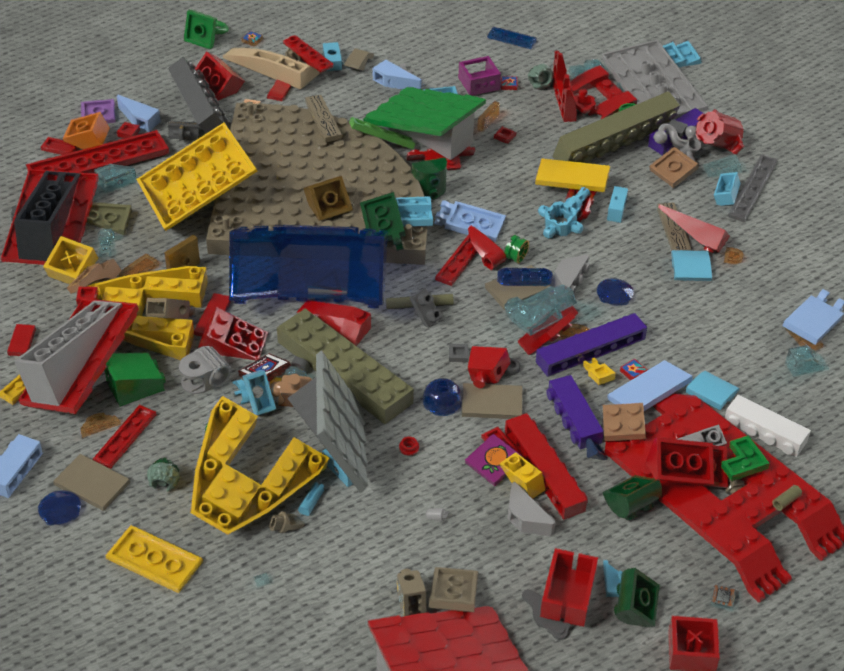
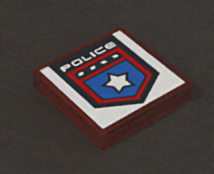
M268 353L242 368L238 373L243 378L242 376L264 370L269 382L292 367L289 361Z

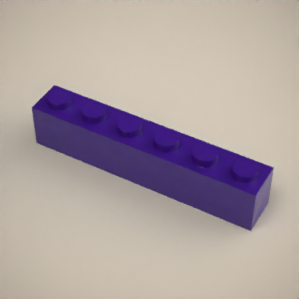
M636 313L623 316L620 319L607 322L604 325L541 347L536 352V363L545 375L549 377L583 364L584 361H591L592 358L596 359L645 340L647 326Z

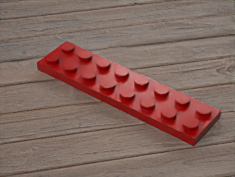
M158 130L29 163L26 164L27 172L29 169L97 174L169 154V148Z

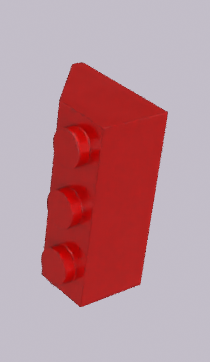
M207 51L195 68L204 74V79L209 83V88L214 92V97L218 101L238 93L245 82L219 57Z

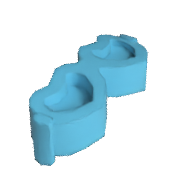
M242 379L233 381L232 383L239 388V391L234 392L235 395L242 394L241 404L249 403L244 381Z

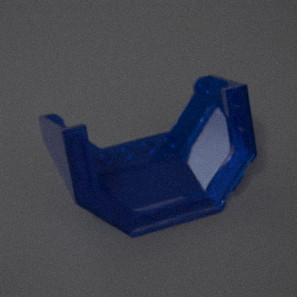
M281 224L273 226V229H269V225L254 226L251 229L248 226H239L229 231V301H234V304H246V301L251 299L278 297V300H289V297H295L297 301H307V298H315V301L320 302L326 301V299H333L334 302L349 300L368 305V308H379V305L384 303L388 231L380 230V232H376V229L363 228V230L359 231V227ZM308 288L347 291V293L308 292Z

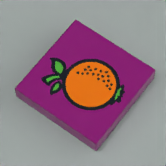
M492 434L465 459V463L493 486H496L507 476L500 463L516 451Z

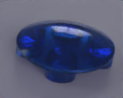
M617 278L603 280L597 286V295L603 303L627 305L634 294L633 288L628 282Z
M66 490L55 491L46 495L40 501L38 513L47 525L65 524L78 518L81 510V501L73 492Z

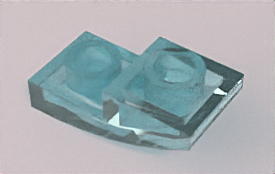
M592 59L585 60L584 65L570 66L568 72L573 78H576L578 75L599 65L605 70L606 68L599 60Z

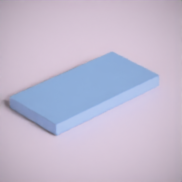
M664 360L607 396L608 400L613 404L643 403L645 411L691 383L693 379L692 375Z

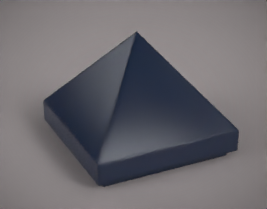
M588 438L586 440L587 457L608 460L600 444Z

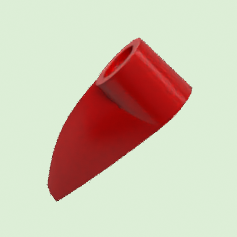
M471 225L468 228L471 242L482 257L484 266L493 270L506 261V255L498 245Z

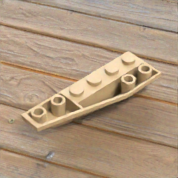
M232 48L223 55V58L288 83L300 90L319 75V71L313 67L271 51L252 48Z

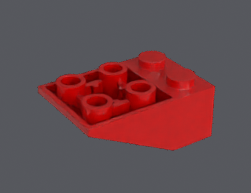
M217 307L207 322L198 348L209 346L213 347L221 356L258 361L268 332Z

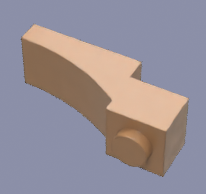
M114 259L101 264H94L87 267L67 289L70 294L78 291V287H86L92 282L99 283L118 278L117 275L122 270Z

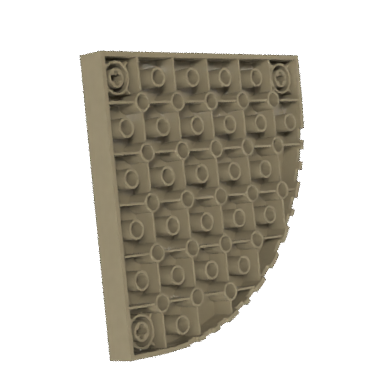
M253 102L236 103L230 131L258 172L215 199L206 238L208 254L425 265L427 226H411L406 224L404 227L406 236L401 237L404 249L397 251L393 240L383 243L386 255L379 257L376 246H370L360 202L392 192L395 193L396 198L424 197L418 180L412 175L410 166L394 149L378 137L352 129L349 121L345 118H338L332 115L342 134V139L325 142L309 109L299 108L297 105L254 104ZM342 175L353 210L319 221L308 205L303 188Z

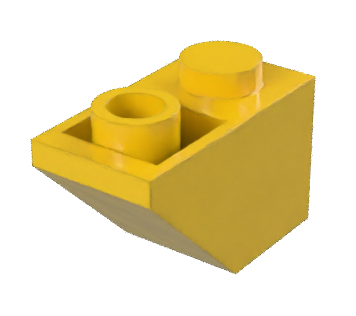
M516 452L500 463L510 482H516L520 487L524 488L532 499L546 490L542 472Z

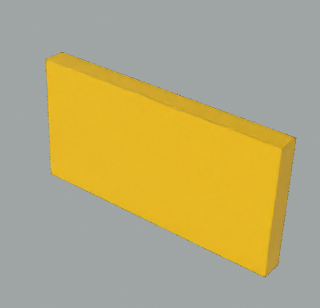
M542 158L535 179V185L579 190L585 187L589 191L605 192L610 166Z
M132 525L129 526L105 555L106 559L177 593L182 590L203 563V558Z

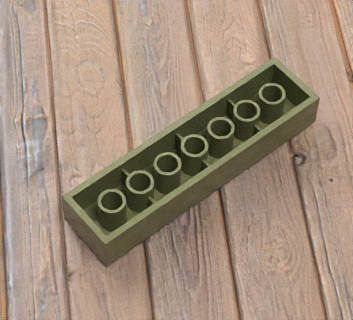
M667 91L560 136L552 157L554 160L589 163L593 158H601L605 153L615 152L622 146L626 147L636 140L640 141L658 130L662 124L670 123L677 115L680 105L672 94Z
M306 308L277 327L278 343L295 356L305 359L315 371L316 354L322 350L361 406L382 423L387 424L413 404L414 389Z

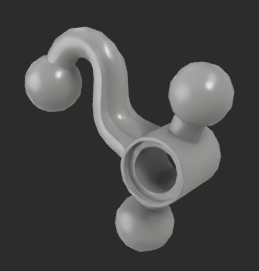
M662 124L654 134L655 142L658 144L665 143L667 140L665 130H667L673 146L695 161L693 154L701 148V142L696 138V127L688 126L685 130V135L688 139L683 140L679 138L676 129L672 125Z

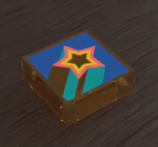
M249 31L241 38V42L255 47L263 40V35Z

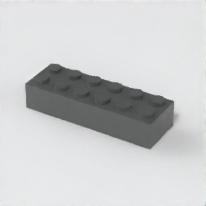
M184 57L171 65L168 69L198 126L206 134L222 123H225L230 130L229 125L231 123L225 117L226 114L223 109L219 107L220 103L214 97V92L209 88V83L204 79V74L200 70L197 71L194 63L191 60L187 61Z

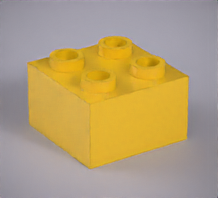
M60 236L43 267L49 277L71 284L87 267L97 262L98 256L94 248Z

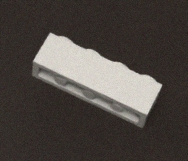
M740 395L736 396L726 410L725 419L735 427L745 431L749 436H755L763 440L767 445H773L781 449L788 455L791 454L797 457L808 442L810 429Z

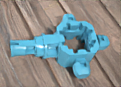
M582 187L575 196L568 198L565 203L561 201L554 202L551 207L541 205L538 213L545 218L546 228L543 235L546 238H551L555 234L567 236L571 231L581 233L583 225L577 221V213L581 210L582 202L590 196V191ZM562 215H564V218L567 219V222L564 221L563 223L560 222L558 224L557 221L554 220V216L561 217Z

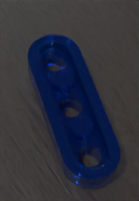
M502 268L497 273V281L503 286H547L552 283L553 273L546 268Z

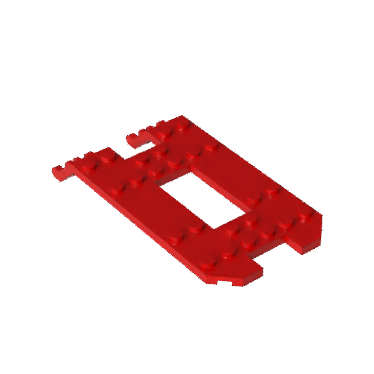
M671 394L653 405L661 416L645 424L646 439L606 441L605 454L630 476L638 475L654 478L645 462L656 437L678 439L719 424L727 442L724 446L727 447L728 460L736 457L729 447L730 441L747 435L696 395ZM753 441L768 460L769 469L740 478L747 484L746 486L720 500L703 485L660 480L662 496L659 500L735 565L748 593L757 602H761L765 599V594L757 585H760L765 593L771 595L781 588V583L773 577L774 574L783 584L791 582L792 577L783 568L771 542L756 530L757 527L779 513H784L798 525L810 552L822 561L827 558V552L833 554L836 550L842 548V542L844 543V526L832 501ZM793 485H797L801 489L802 495L783 510H777L773 506V500Z

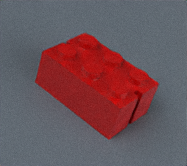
M555 548L542 598L540 617L556 621L564 618L565 623L584 627L595 580L598 557L579 553L576 570H573L574 552Z

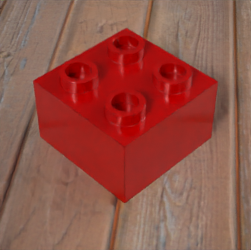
M671 616L668 629L669 670L716 671L720 659L718 619Z

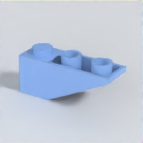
M384 60L373 67V80L385 87L397 89L414 87L421 89L422 79L388 60Z
M117 95L118 108L132 124L140 125L141 130L150 132L161 122L159 109Z

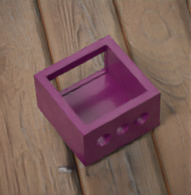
M489 56L459 62L458 78L469 95L473 96L500 90L501 73ZM486 61V67L483 71L469 73L465 67L466 65Z

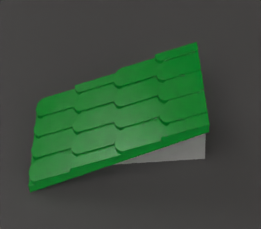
M407 87L402 89L398 95L392 96L388 102L379 105L376 110L369 112L363 118V121L376 126L398 129L452 160L473 144L475 111L486 104V99L467 94L463 96L451 92L442 93L430 89L422 90Z

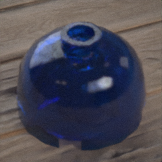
M448 378L434 379L424 389L423 405L427 411L429 410L434 415L448 416L460 409L462 393L459 386L453 380Z

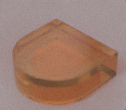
M726 247L724 263L740 264L743 261V252L736 248Z

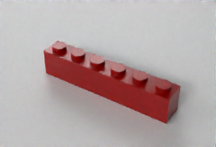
M527 413L506 420L505 434L521 452V456L542 472L546 489L544 492L562 519L565 520L586 512L587 495L580 490L576 479L568 473L565 463L559 460L555 449L550 447L546 436L543 433L541 434L535 420L531 419Z

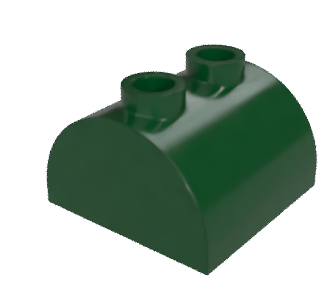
M446 157L412 163V175L418 180L424 197H430V199L435 200L445 193L447 180Z
M634 475L604 491L603 496L609 508L617 516L631 520L637 517L636 512L640 509L648 511L654 507L653 502L659 500L662 496V486L660 480Z
M637 568L624 570L621 574V582L617 585L619 598L618 604L614 606V613L617 619L629 625L655 627L660 585Z

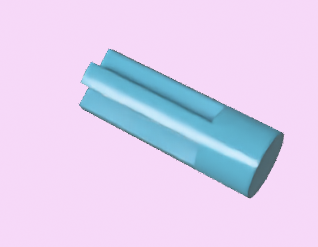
M317 482L313 484L298 508L299 513L307 516L310 515L324 491L323 484H318Z

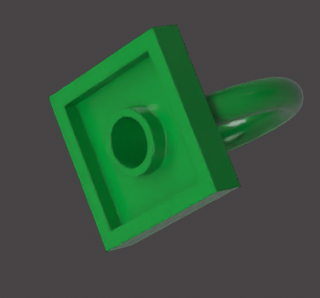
M190 9L187 10L183 41L212 49L215 35L227 33L229 27L226 23L217 20L215 17Z

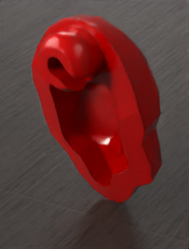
M580 89L579 94L574 96L576 109L582 113H589L596 105L595 98L587 95L588 91L586 89Z

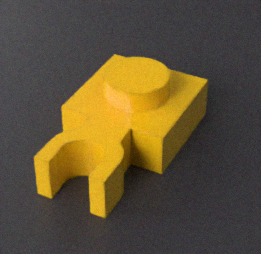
M592 358V363L583 362V367L588 371V376L598 385L615 380L616 373L605 363L599 365L595 358Z

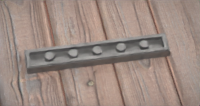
M761 154L728 214L729 218L742 222L746 221L774 169L777 159Z

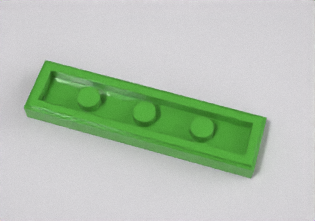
M351 117L349 121L352 129L410 149L415 147L413 139L406 135Z

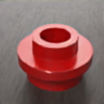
M405 437L399 443V450L407 456L415 455L419 451V443L414 437Z

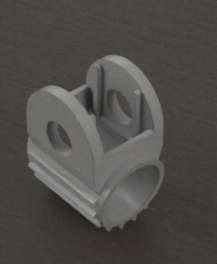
M200 347L182 358L179 362V372L183 376L181 380L182 388L191 394H201L212 388H218L231 376V366L213 347ZM193 379L203 380L200 385H193L191 383Z

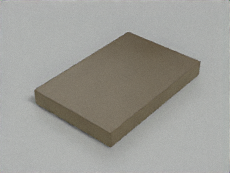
M532 265L485 283L486 290L504 310L551 292L552 289Z
M463 383L462 417L511 419L522 415V386L485 384L483 388H477L474 384Z
M79 454L53 482L60 489L104 511L129 485L130 480Z
M435 567L429 608L474 612L478 571Z

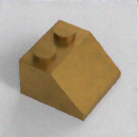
M342 175L303 188L308 205L319 221L353 210Z

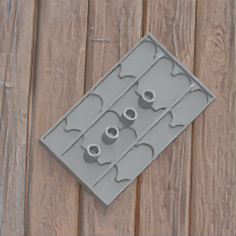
M658 40L602 54V60L614 75L615 80L625 91H629L637 98V104L669 91L680 105L674 119L694 108L701 112L708 110L707 104Z

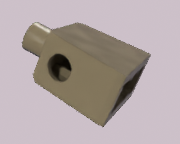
M147 298L146 317L188 319L195 312L194 306L190 305V302L187 300Z
M401 570L397 574V594L402 615L426 613V590L419 571ZM409 596L416 599L415 604L411 605Z

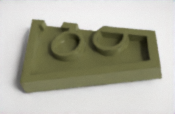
M93 202L86 223L125 235L132 207L131 205Z

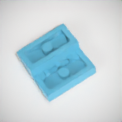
M689 41L679 45L671 42L663 46L678 67L701 63V58Z
M430 197L396 198L404 227L406 224L411 226H433Z
M671 251L674 280H712L708 251Z
M707 371L700 373L686 387V393L696 395L703 402L718 410H721L727 401L730 402L739 391L738 387Z

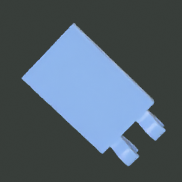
M442 201L441 209L435 215L436 220L434 224L445 225V229L466 235L469 234L468 228L472 225L489 239L496 242L506 215L455 201L454 204Z
M822 289L817 297L811 295L784 321L783 327L816 345L842 319L844 313L841 311L843 310L844 300L839 298L832 307L825 303L827 301L826 297L830 292Z

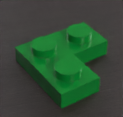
M749 435L730 441L729 447L736 457L722 461L721 468L731 481L769 469L768 460Z

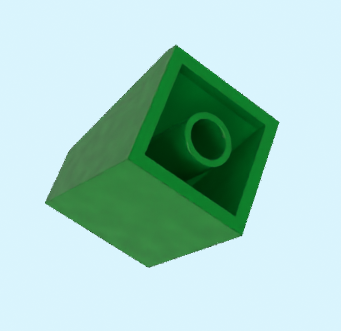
M115 353L106 363L104 370L105 379L119 407L165 391V376L163 372L159 373L158 364L155 359H151L149 353Z

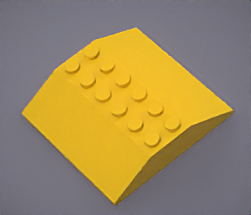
M222 123L136 180L164 230L167 231L258 172V170L226 124Z

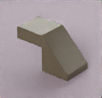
M354 48L344 65L364 70L367 58L372 60L374 53Z

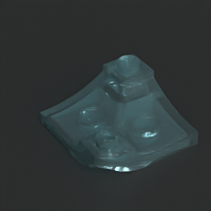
M563 284L555 288L550 286L526 300H521L518 297L510 298L505 303L504 308L510 320L531 336L562 319L561 311L576 304L577 301L573 290Z

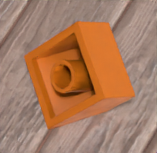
M97 112L72 119L63 140L81 149L102 145L110 127L102 113Z

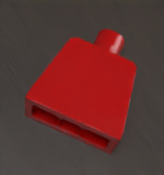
M472 346L468 362V372L475 387L483 388L486 383L499 382L511 363L507 348Z

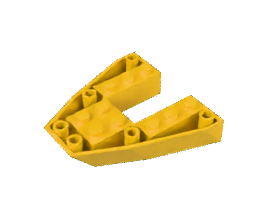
M184 266L132 274L87 285V287H98L97 300L137 303L139 307L138 315L125 332L124 341L178 360L190 354L194 338L193 320L144 317L142 315L147 298L187 300L195 308H201L208 283L206 267Z
M222 396L211 411L197 461L191 514L228 535L268 513L326 469L329 457L293 437L262 485L229 465L255 429L258 416Z

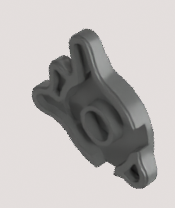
M530 589L523 591L522 598L531 606L535 623L547 629V632L552 634L555 639L564 640L573 624L565 623L564 618L556 621L540 617L543 595H539Z

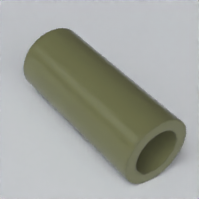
M793 485L773 500V506L779 511L783 510L802 495V491L797 485Z

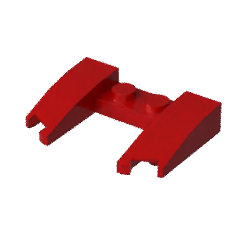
M555 51L553 89L563 122H575L577 112L570 77L567 74L563 54Z
M601 65L589 69L571 80L573 94L579 93L580 89L589 90L595 87L608 99L587 113L590 116L596 113L601 115V119L619 112V107L623 104H637V98L629 91H621L609 79V73Z

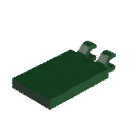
M388 193L360 202L370 246H376L379 257L386 255L383 243L393 240L397 251L403 250L401 237L406 236L395 193Z

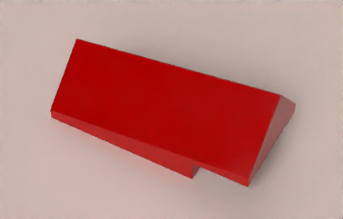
M659 437L654 439L645 463L656 480L728 488V476L721 468L722 461L727 460L726 446Z

